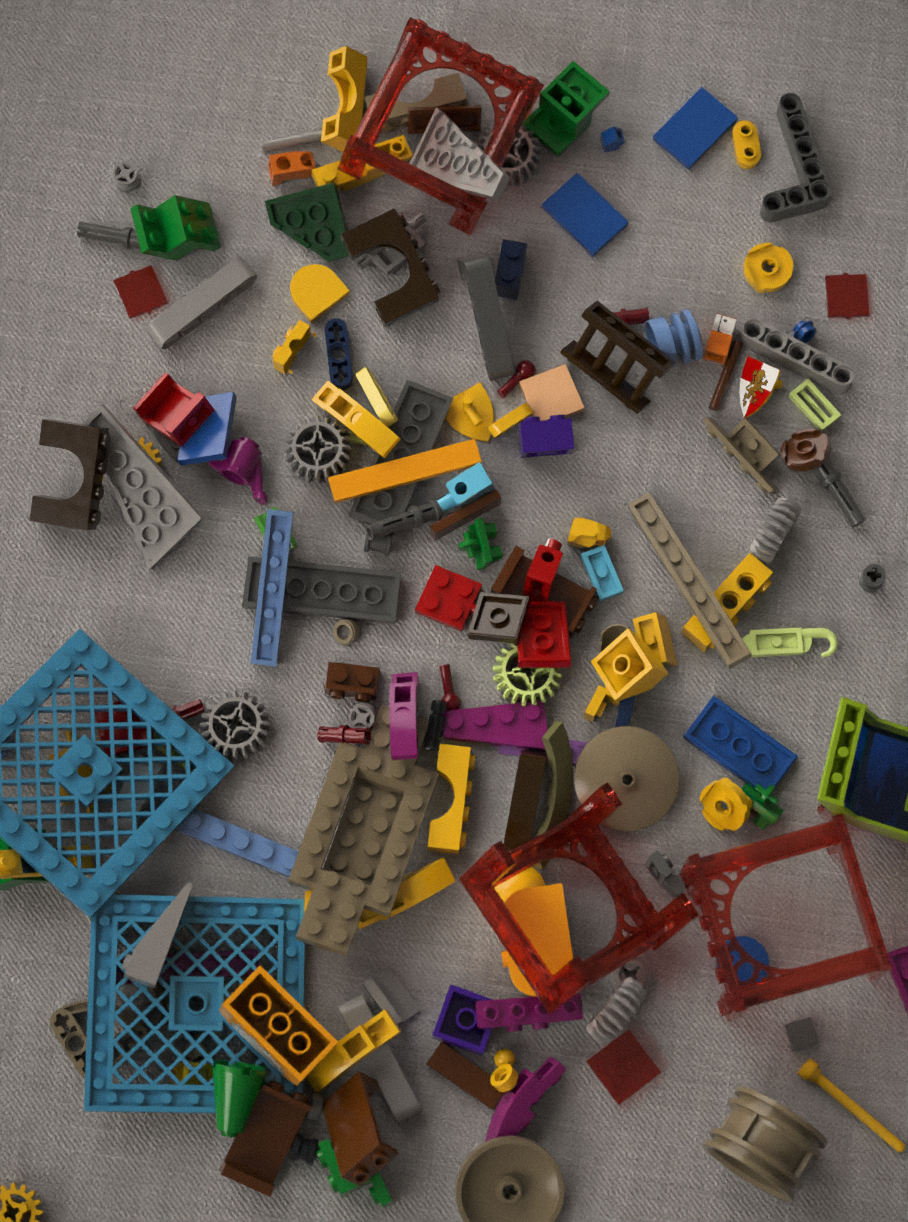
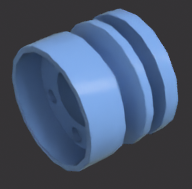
M688 309L680 311V317L676 312L670 315V326L663 316L645 322L647 340L676 362L672 368L677 366V355H679L684 364L690 363L691 358L693 361L702 359L700 331Z

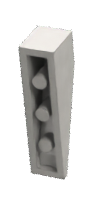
M188 882L134 948L132 955L126 954L121 968L126 971L124 978L155 988L191 892L192 883Z

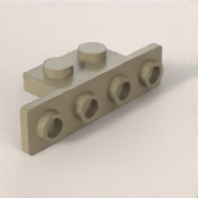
M706 417L703 420L707 425L706 431L713 438L716 439L718 437L724 443L722 448L731 457L735 455L741 462L739 464L740 468L746 474H752L758 480L756 485L765 494L768 492L776 494L779 491L763 472L781 454L748 418H744L729 434L726 433L714 418Z

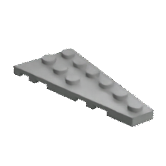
M437 107L405 172V175L416 180L500 201L510 180V177Z
M101 405L84 424L109 428L110 445L106 449L105 460L107 461L106 475H109L114 493L128 525H131L137 539L135 541L139 549L144 554L148 570H152L204 517L105 405Z

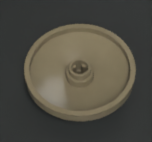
M619 726L599 733L585 745L576 762L574 785L579 802L595 821L610 829L635 831L656 823L671 808L678 792L679 771L673 753L658 736L639 727ZM629 774L632 776L630 784H624L622 781L624 775Z
M501 1136L482 1143L466 1157L456 1178L455 1199L464 1222H555L563 1205L564 1181L555 1159L543 1146L524 1137ZM509 1184H512L511 1189H509V1190H504V1189H503L504 1187H508Z

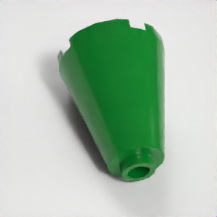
M227 1060L213 1061L212 1066L216 1128L222 1131V1136L237 1138L238 1133H244L266 1077L267 1069L250 1063L237 1062L229 1064Z

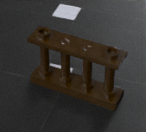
M597 300L586 308L581 316L589 324L578 343L573 340L560 353L569 362L575 364L623 402L628 409L638 414L651 402L644 394L655 376L660 379L672 369L676 362ZM596 330H599L608 340L596 358L586 350V347ZM616 345L628 354L617 373L605 365ZM635 361H638L647 371L635 389L624 379Z

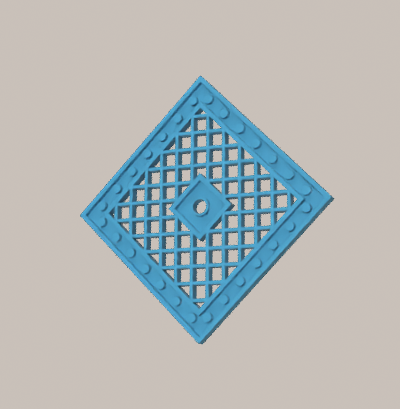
M79 629L0 707V838L91 919L229 774L234 765L219 751H215V748L86 633ZM74 677H88L89 688H75ZM70 678V688H60ZM93 678L103 687L93 688ZM89 694L90 705L75 706V695ZM94 694H108V705H94ZM56 695H71V706H56ZM112 695L123 705H113ZM52 696V706L41 707ZM113 711H127V722L113 723ZM76 712H90V723L76 724ZM94 712H108L109 723H95ZM38 713H53V724L38 725ZM57 713H71L72 724H57ZM132 713L142 722H132ZM34 714V725H23ZM146 728L147 739L133 740L132 729ZM109 729L110 741H95V730ZM114 729H128V740H114ZM72 730V742H58L57 731ZM76 730H91V740L84 734L77 740ZM151 730L162 739H151ZM34 731L35 743H20V732ZM39 731H53V742H39ZM16 733V743H5ZM166 745V757H152V746ZM133 746H147L148 757L134 758ZM170 746L181 756L171 757ZM99 747H110V757ZM114 747H129V758H115ZM58 748H70L58 760ZM35 749V761H21L20 750ZM39 749H54V760H39ZM1 750H16V761L1 762ZM167 763V775H153V764ZM171 763H185L186 774L172 775ZM129 764L130 776H118L123 770L119 765ZM134 764H148V775L134 776ZM190 764L195 768V770L191 774ZM87 765L92 769L93 773L91 776L84 778L78 774V768ZM21 767H35L36 779H21ZM40 767H51L47 771L51 778H40ZM2 768H17V779L2 780ZM167 781L168 793H154L153 782ZM172 781H183L173 792ZM130 782L131 794H116V783ZM135 782H149V793L135 794ZM111 784L112 794L100 795ZM36 785V797H22L21 786ZM40 785H55V796L41 797ZM59 785L71 796H60ZM2 786H17V797L3 798ZM154 799H166L155 810ZM131 800V812H117V801ZM135 800H150V811L136 812ZM98 801H112L113 813H98ZM60 802H75V814H60ZM93 802L94 813L79 814V803L87 808ZM37 803V815H22V804ZM41 803H56V814L41 815ZM6 804H18V815ZM132 818V830L118 831L117 819ZM136 818H148L137 829ZM99 819H113V831H99ZM75 820L76 832H61V821ZM80 820H94V831L80 832ZM37 821L38 833L26 822ZM41 821H56L57 833H42ZM114 837V849H100L99 838ZM118 837H130L119 848ZM76 838V850L62 851L61 839ZM80 838H95V850H81ZM45 839H57V850ZM112 855L100 868V856ZM81 856H95L96 868L81 869ZM65 857H77V868ZM94 874L90 879L85 876Z
M113 894L91 918L84 1112L215 1114L213 1078L207 1082L197 1071L207 1062L213 1066L214 1060L212 1057L221 1048L231 1058L229 1064L241 1062L238 1058L249 1049L259 1059L255 1065L263 1063L272 1073L265 1082L268 1083L275 1076V1081L285 1086L284 1091L291 1094L294 1091L302 1093V1081L296 1086L284 1078L227 1022L219 1009L223 1004V996L226 998L230 996L227 990L236 981L241 985L244 982L241 977L249 969L254 972L257 969L254 964L262 956H265L274 965L267 973L271 975L277 969V982L304 1008L305 943L296 940V935L304 916L305 899L189 896L179 921L181 925L177 927L175 935L185 927L194 938L184 947L174 935L172 942L180 951L171 960L166 956L165 962L167 964L161 969L157 980L166 991L155 999L146 990L149 986H142L140 983L132 981L139 990L128 999L119 988L129 979L123 978L116 985V966L125 974L126 971L121 969L122 964L120 961L126 957V954L133 953L134 948L151 929L150 927L144 932L136 923H152L154 925L176 896ZM118 923H127L118 931ZM189 924L207 926L200 933H197ZM217 925L234 926L224 934ZM130 926L140 935L132 945L121 936ZM244 926L260 927L251 935ZM270 926H278L277 934ZM210 928L221 937L212 947L202 938ZM237 928L248 938L240 947H237L228 938ZM264 929L274 938L266 948L255 939ZM117 939L127 948L118 958ZM196 941H199L207 950L198 960L188 951ZM224 941L234 951L225 961L214 951ZM250 942L261 952L252 961L241 952ZM276 943L277 961L268 952ZM183 954L193 963L185 973L174 964ZM210 954L221 964L211 974L201 965ZM236 955L247 964L238 975L228 965ZM169 967L179 975L170 976V985L160 977ZM197 967L206 977L188 975ZM223 968L233 977L225 987L224 977H214ZM115 992L125 1002L116 1012ZM142 993L152 1002L143 1013L132 1003ZM168 994L169 1013L159 1004ZM192 997H200L204 1002L203 1009L200 1011L191 1010L188 1005L189 1000ZM128 1006L138 1016L129 1026L118 1017ZM154 1007L165 1016L156 1027L145 1017ZM116 1020L124 1031L114 1039V1021ZM141 1020L151 1029L142 1040L131 1030ZM167 1021L168 1031H178L169 1041L158 1031ZM224 1023L232 1033L222 1042L214 1032H222ZM186 1031L204 1033L195 1041ZM127 1033L137 1043L128 1053L117 1044ZM154 1034L164 1043L155 1054L144 1044ZM181 1034L192 1044L182 1055L172 1045ZM207 1035L218 1044L209 1055L198 1045ZM235 1035L245 1045L236 1056L225 1045ZM140 1047L151 1057L141 1067L130 1057ZM167 1047L177 1057L168 1068L157 1058ZM115 1048L123 1058L113 1067V1050ZM194 1048L205 1058L196 1068L185 1059ZM126 1060L136 1070L127 1081L116 1071ZM153 1061L164 1071L155 1081H152L143 1071ZM180 1061L191 1071L181 1082L171 1072ZM140 1074L149 1084L130 1083ZM113 1075L122 1084H112ZM168 1075L176 1085L158 1083ZM194 1075L203 1085L184 1084Z

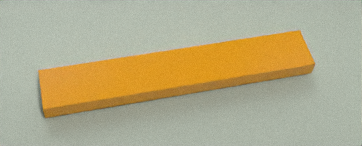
M471 439L328 477V482L334 503H339L471 468L479 462L482 465L476 440Z

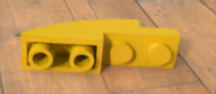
M404 135L359 149L357 155L312 169L311 174L317 187L334 182L337 184V188H341L344 192L394 170L412 159L413 155Z
M329 381L311 399L383 458L401 440L380 420Z
M444 857L404 875L390 917L418 904L456 881ZM364 909L358 927L362 929L381 919L384 921L390 917Z
M384 1009L365 1024L359 1025L340 1039L333 1049L306 1076L314 1091L320 1093L402 1031L388 1010Z

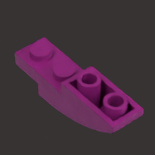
M418 672L392 674V684H390V746L392 760L418 758Z
M550 1056L534 1073L526 1068L520 1072L516 1086L512 1090L506 1091L498 1103L491 1118L485 1142L501 1136H516L530 1125L531 1119L535 1115L529 1110V1107L538 1103L542 1099L543 1093L550 1086L558 1083L562 1074L566 1071L560 1062Z

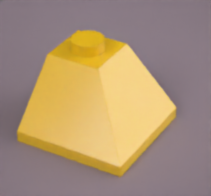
M631 629L625 630L591 661L612 697L617 702L652 689L669 674L656 653Z

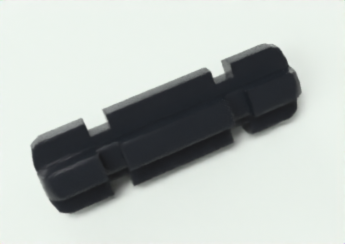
M432 701L431 711L433 713L429 716L426 733L429 736L425 739L424 744L426 750H439L441 741L438 739L442 736L445 719L443 713H446L447 703L444 701Z

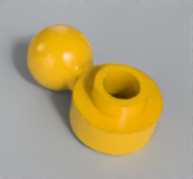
M506 1048L496 1052L494 1062L498 1068L495 1069L490 1078L491 1084L499 1092L512 1090L518 1080V1072L513 1068L516 1060L515 1055Z

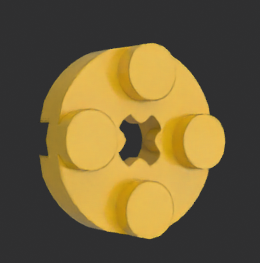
M768 242L758 244L750 249L743 265L744 277L758 293L778 291L784 288L791 279L794 266L793 259L790 253L783 247L779 248L774 246L773 243ZM764 263H767L769 266L774 265L772 272L763 270Z
M724 777L711 782L700 794V802L702 801L704 807L702 814L714 828L722 831L725 829L735 831L747 822L750 809L752 808V800L729 778ZM722 801H724V802L728 805L729 808H727V809L725 810V809L722 807V806H723V802H722Z

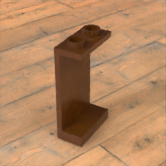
M518 546L514 547L491 587V593L523 596L526 576L533 561L524 556V549ZM558 574L548 601H566L569 638H572L575 632L578 634L581 632L586 622L583 619L586 611L592 612L598 601V598L595 597L597 588L592 586L589 591Z
M358 1071L323 1102V1111L340 1175L342 1178L361 1187L396 1157L398 1150L383 1143L370 1102V1097L380 1089L378 1081Z
M270 1080L269 1083L263 1082L244 1133H238L237 1138H234L220 1167L222 1176L271 1197L275 1188L273 1182L307 1111L311 1112L313 1108L311 1103L308 1102V1096L298 1091H294L293 1094L283 1090L285 1086L274 1080Z

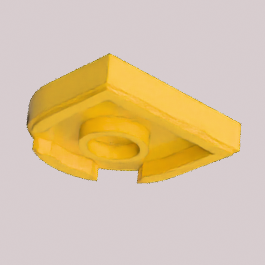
M319 264L302 267L294 274L290 283V293L294 304L311 323L350 294V290L331 269Z

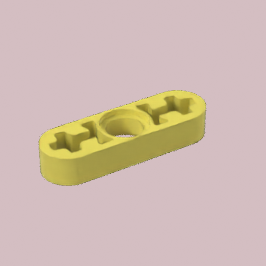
M368 367L357 372L356 376L377 416L385 426L390 427L398 421V418L377 379Z

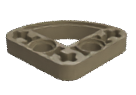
M88 1000L63 1006L50 1017L51 1028L76 1069L84 1078L85 1072L83 1069H85L86 1063L82 1058L77 1062L76 1057L86 1053V1035L74 1016L87 1013ZM115 1005V1012L120 1008V1006ZM127 1010L118 1015L128 1026L136 1019ZM60 1015L64 1018L69 1016V1020L66 1023L70 1030H73L74 1027L77 1028V1031L69 1033L64 1039L62 1035L67 1034L62 1026H56L59 1022L57 1017ZM140 1022L131 1029L137 1033H143L140 1040L148 1034ZM121 1031L120 1033L116 1034V1035L114 1036V1039H115L119 1034H121L123 1031ZM128 1033L123 1037L125 1042L132 1038ZM74 1037H81L84 1041L83 1048L78 1052L71 1051L69 1047V1042ZM119 1041L117 1044L126 1052L124 1045ZM133 1041L127 1046L133 1049L137 1043ZM121 1054L117 1059L113 1060V1067L123 1058Z

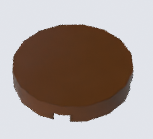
M814 428L803 429L793 433L791 439L784 441L780 450L782 460L789 469L809 471L825 463L831 454L832 447L829 437Z

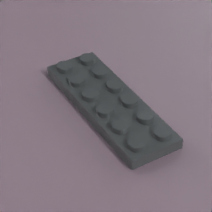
M406 380L393 410L398 421L388 427L401 440L385 458L375 452L370 466L432 450L452 405L453 397ZM418 482L355 498L349 512V517L366 524H372L406 512Z
M248 556L242 608L257 609L262 558ZM288 561L283 613L396 624L401 572Z

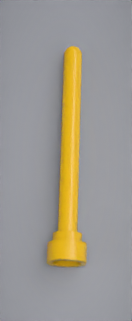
M809 1058L803 1064L797 1075L804 1081H814L897 1152L905 1151L906 1146L899 1138L820 1073L821 1069L818 1068V1063Z

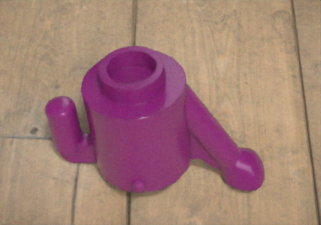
M241 437L240 440H232L228 449L227 459H223V461H209L210 467L218 470L219 474L230 482L250 486L254 495L253 499L259 504L266 505L267 495L263 491L262 452L258 449L259 445L246 437Z

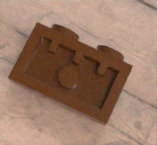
M328 662L326 683L324 685L325 694H329L330 698L340 700L344 699L345 696L355 697V701L370 702V699L376 700L380 668Z

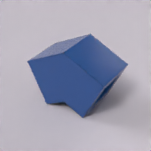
M613 126L601 133L600 140L604 153L619 150V146L625 144L623 132L620 128Z

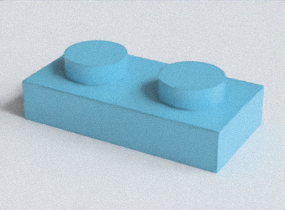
M605 545L581 553L580 557L592 586L597 588L596 595L599 602L623 594L624 590Z

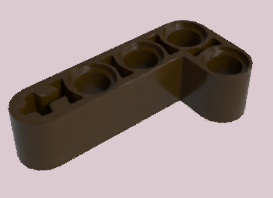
M521 750L502 853L528 857L527 848L531 843L547 754Z

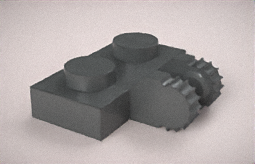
M658 850L651 854L645 864L660 887L663 885L666 891L670 893L669 895L674 898L681 897L686 888L682 878L678 875H673L671 869L673 864L666 854L661 856Z

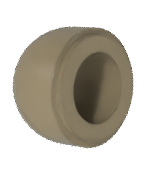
M342 619L335 623L333 635L338 643L348 645L359 638L360 627L352 619ZM344 625L350 631L348 639L340 635L341 628Z

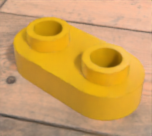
M743 120L736 123L732 132L735 158L741 168L753 169L759 164L761 158L758 132L752 122ZM746 129L749 131V133L744 134L741 132V130ZM745 152H751L753 155L747 156Z

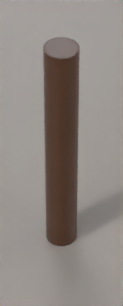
M734 340L709 405V409L713 411H718L743 345L740 341Z

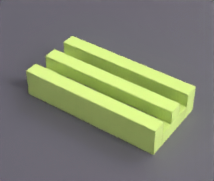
M809 379L805 380L788 395L821 433L841 417L837 409ZM807 388L832 417L829 418L803 389ZM797 394H799L805 400V402L815 411V413L824 421V423L820 421V419L811 411V409L802 401V399Z

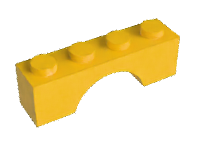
M348 46L330 52L328 75L338 89L340 106L336 115L323 119L321 137L322 143L341 152L358 147L360 143L368 59L367 56Z
M439 745L437 773L452 787L454 802L445 815L430 821L428 851L459 854L460 847L465 848L467 832H462V823L468 822L470 807L465 806V797L471 796L472 781L467 779L468 771H474L475 755H470L471 747Z

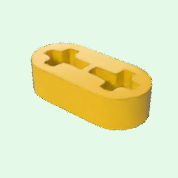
M526 402L491 424L488 429L492 436L497 438L524 421V418L533 415L534 411L529 403Z

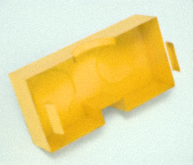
M299 320L295 326L292 325L285 335V342L282 346L278 345L273 352L274 369L284 375L287 370L290 374H293L289 367L295 360L297 353L301 351L311 336L310 325Z

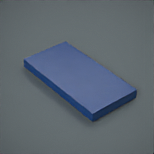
M714 695L683 736L686 741L744 783L747 782L754 788L758 783L765 789L770 784H773L776 788L798 758L796 754Z

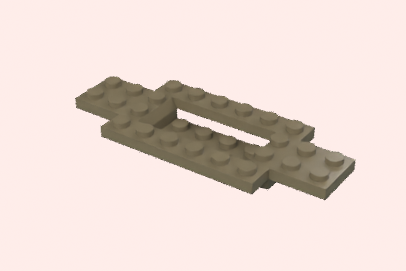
M382 704L371 730L370 743L366 745L365 749L345 742L344 744L339 742L288 879V884L312 891L296 935V940L346 957L364 909L390 917L439 776L437 772L415 766L417 759H391L390 707ZM418 716L419 755L427 733L429 720Z

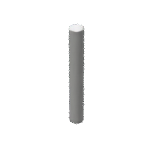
M322 130L261 142L263 151L320 141Z

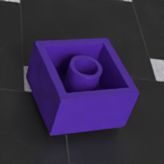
M552 415L550 419L540 421V417L524 418L525 421L521 422L518 427L521 458L571 454L574 450L572 419H565V415Z
M450 984L432 1034V1039L483 1057L493 1027H477L475 1003L477 1001L493 999Z

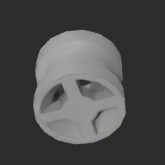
M122 162L116 165L113 170L116 187L122 192H132L137 189L140 179L136 167L130 162Z
M359 702L350 711L349 722L353 728H370L375 722L377 711L371 703Z

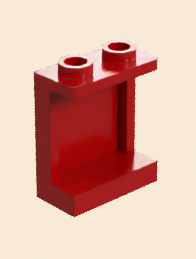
M167 373L161 376L133 408L143 423L181 447L215 411L203 394L199 392L196 395L177 384Z

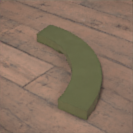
M555 721L542 737L549 768L553 773V783L549 784L548 815L541 822L535 838L527 848L536 869L544 870L551 860L561 840L572 799V754L563 722Z

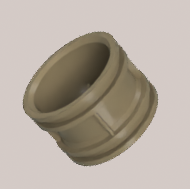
M738 1086L735 1090V1095L738 1098H730L728 1102L731 1111L720 1129L712 1128L709 1133L712 1140H705L702 1147L715 1160L745 1181L780 1200L791 1203L795 1198L792 1191H799L802 1186L799 1178L810 1160H817L819 1158L820 1151L817 1148H825L827 1140L811 1124L780 1103L755 1090Z

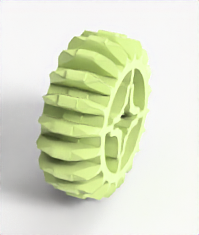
M509 643L511 651L503 647L501 653L504 657L496 656L495 661L500 665L493 666V671L499 673L493 676V681L501 682L497 685V691L506 689L503 698L507 699L512 695L511 703L515 704L520 699L522 700L521 705L523 707L526 706L529 700H531L532 705L537 704L536 699L546 703L544 694L552 698L554 696L552 689H559L560 684L555 680L562 679V674L556 671L562 668H528L529 672H532L529 682V678L524 673V668L517 667L513 668L510 672H506L509 663L518 657L517 646ZM549 673L546 683L535 690L534 681L539 677H543V674ZM509 680L523 683L526 691L516 688Z

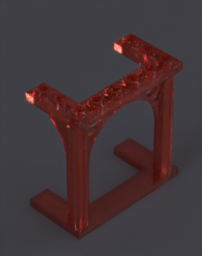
M410 17L396 52L355 135H351L346 144L337 169L360 180L366 164H369L455 207L456 209L448 225L471 235L487 205V202H485L486 197L467 193L375 147V144L400 93L411 79L428 70L451 69L473 78L488 94L494 109L495 122L493 133L484 152L501 168L523 121L528 117L544 84L540 83L533 76H526L518 72L512 65L502 64L496 61L490 54L480 53L474 50L468 43L458 42L452 39L446 32L437 31L429 27L424 21ZM426 47L436 53L437 58L435 62L431 63L425 59L423 50ZM442 56L446 57L447 59H450L451 61H444L442 59ZM418 61L422 65L421 67L413 66V64L417 65ZM485 78L494 81V83L490 84L486 82ZM504 86L511 90V94L507 97H498L495 95L494 90L497 87ZM499 104H506L505 111L500 109Z
M609 783L600 786L565 821L508 852L502 841L492 845L459 878L549 1015L557 1011L580 991L652 948L655 951L662 947L699 916L694 905L684 893L676 897L657 913L652 902L648 900L636 879L633 878L624 865L623 860L609 843L608 838L600 830L599 826L623 805ZM578 842L581 843L587 852L586 857L579 854L577 849ZM570 846V852H567L564 848ZM562 858L584 865L602 880L609 890L615 905L616 928L612 939L605 948L583 961L579 956L575 957L557 973L552 975L495 890V887L542 861ZM624 915H630L637 927L626 923ZM622 929L628 933L626 937L623 936Z
M843 813L832 816L826 823L703 857H700L699 853L690 855L681 868L679 876L682 878L688 894H692L695 906L700 905L702 916H699L700 925L703 932H708L710 939L707 942L708 951L711 958H716L718 968H715L718 983H723L725 988L720 995V1000L717 1001L720 1015L726 1016L727 1022L738 1019L748 1007L866 974L869 982L880 979L892 969ZM827 848L829 855L839 853L869 948L790 969L771 967L750 956L738 942L731 924V903L740 882L753 870L766 864ZM729 872L730 875L732 872H736L737 878L732 881L723 873ZM713 880H721L727 884L729 892L725 895L717 894L711 889L710 883ZM713 899L723 901L724 910H717L716 908L719 906ZM728 928L730 930V933L728 935L723 934L722 929ZM732 951H737L740 960L733 966L734 955L731 956L730 954ZM744 963H750L753 967V974L747 981H741L738 978V969ZM763 970L768 974V978L761 977L762 981L756 982L759 977V971Z

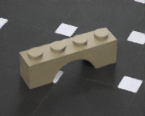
M459 73L436 78L432 92L419 102L406 103L399 101L389 91L364 97L365 109L372 133H386L391 131L392 128L408 127V108L467 105V98Z

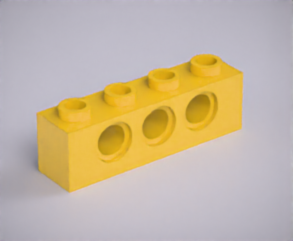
M751 553L743 559L714 592L715 597L734 626L740 620L737 616L741 611L748 612L754 605L756 600L753 598L758 592L765 593L773 583L770 581L773 571ZM742 581L749 582L752 589L748 591L743 590L739 583ZM731 600L735 603L736 607L727 609L724 607L723 601ZM694 614L683 626L681 633L704 653L709 647L715 649V646Z

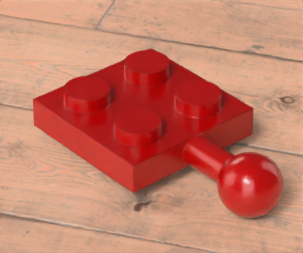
M435 565L417 603L415 613L462 632L470 613L474 614L475 602L482 589V583Z

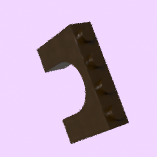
M395 208L341 234V240L351 260L374 249L388 247L399 251L408 262L410 274L407 282L397 291L374 301V307L384 327L438 302V294L441 293L436 281H431L427 274L430 269L424 257L419 258L416 249L419 247L414 236H408L405 227L408 225L403 214H397Z
M42 419L39 445L62 448L74 453L82 463L84 479L79 491L68 499L47 495H34L32 497L30 521L81 530L96 529L101 519L99 502L104 494L102 479L107 470L105 455L106 449L110 445L109 428Z

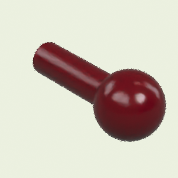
M529 360L519 362L516 366L515 375L497 391L498 395L501 398H505L519 384V381L534 376L536 372L535 365Z
M450 664L441 665L440 672L444 691L441 701L447 703L446 711L459 710L461 700L458 695L454 694Z

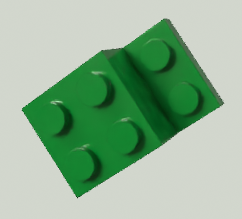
M572 61L540 93L539 107L522 125L526 127L525 130L527 132L532 130L533 137L537 138L541 144L559 157L591 125L593 111L609 96L610 91L576 62Z
M174 195L156 208L138 204L130 208L142 254L177 261L196 248L216 251L221 247L212 209L208 202Z
M329 1139L318 1143L320 1150L316 1151L322 1167H329L332 1175L327 1178L334 1193L340 1192L343 1197L372 1183L373 1186L368 1189L375 1205L381 1203L382 1207L385 1208L393 1204L379 1171L360 1187L341 1177L335 1152Z

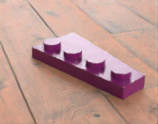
M541 700L537 701L536 705L527 702L525 707L521 703L451 710L443 713L445 717L443 737L445 740L470 743L482 742L490 743L494 746L506 745L514 746L518 749L528 750L530 748L546 752L542 737L548 730L545 707Z

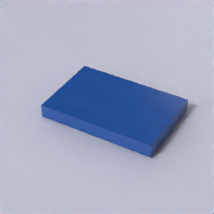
M701 87L653 135L652 140L690 170L737 122L738 117Z
M578 173L542 203V208L592 257L622 232L629 223Z
M234 392L205 396L215 411L182 447H179L177 461L181 466L227 459L237 399Z

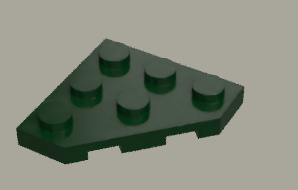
M329 183L265 201L270 225L277 230L287 234L293 240L317 253L326 261L331 262L350 257L341 240V234L348 230L336 183Z

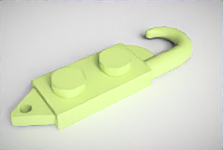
M800 627L750 630L749 634L742 638L752 657L802 655L810 649L812 638H826L829 640L830 648L821 654L823 658L834 654L838 646L837 637L826 628L801 629Z

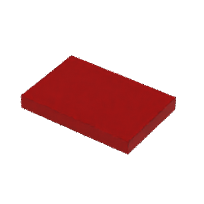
M531 601L521 637L517 644L518 668L571 667L566 601Z

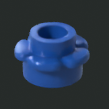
M810 320L798 322L793 329V337L803 343L810 341L816 333L813 322Z

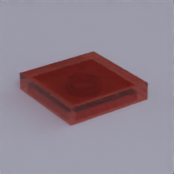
M629 1029L586 1061L617 1105H620L661 1074L660 1070Z

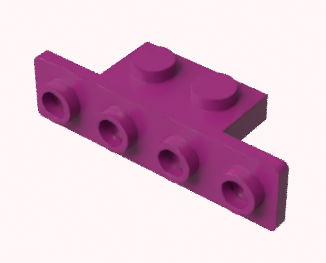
M580 993L485 1000L475 1003L478 1028L506 1027L507 1032L523 1031V1025H532L533 1030L548 1029V1023L583 1019Z

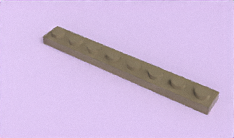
M650 492L627 504L629 511L728 669L751 658L750 650Z

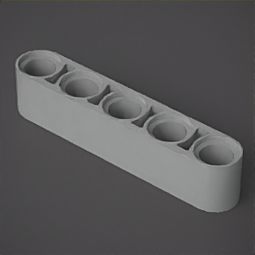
M241 257L235 258L154 319L147 326L146 331L162 350L171 347L249 288L256 281L257 275Z
M749 319L743 324L740 341L746 348L834 393L844 394L850 389L855 377L854 371L850 366L758 319ZM753 330L758 336L751 337L747 334V331ZM777 342L780 347L772 348L769 343ZM798 353L803 359L796 360L791 354ZM813 365H822L825 370L817 371ZM836 376L845 377L847 382H839L836 379Z
M362 995L338 1007L350 1032L373 1018ZM387 1043L365 1058L398 1124L423 1112Z

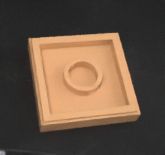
M566 364L519 381V386L526 402L529 403L534 411L532 416L540 417V421L548 420L552 415H565V418L585 410Z

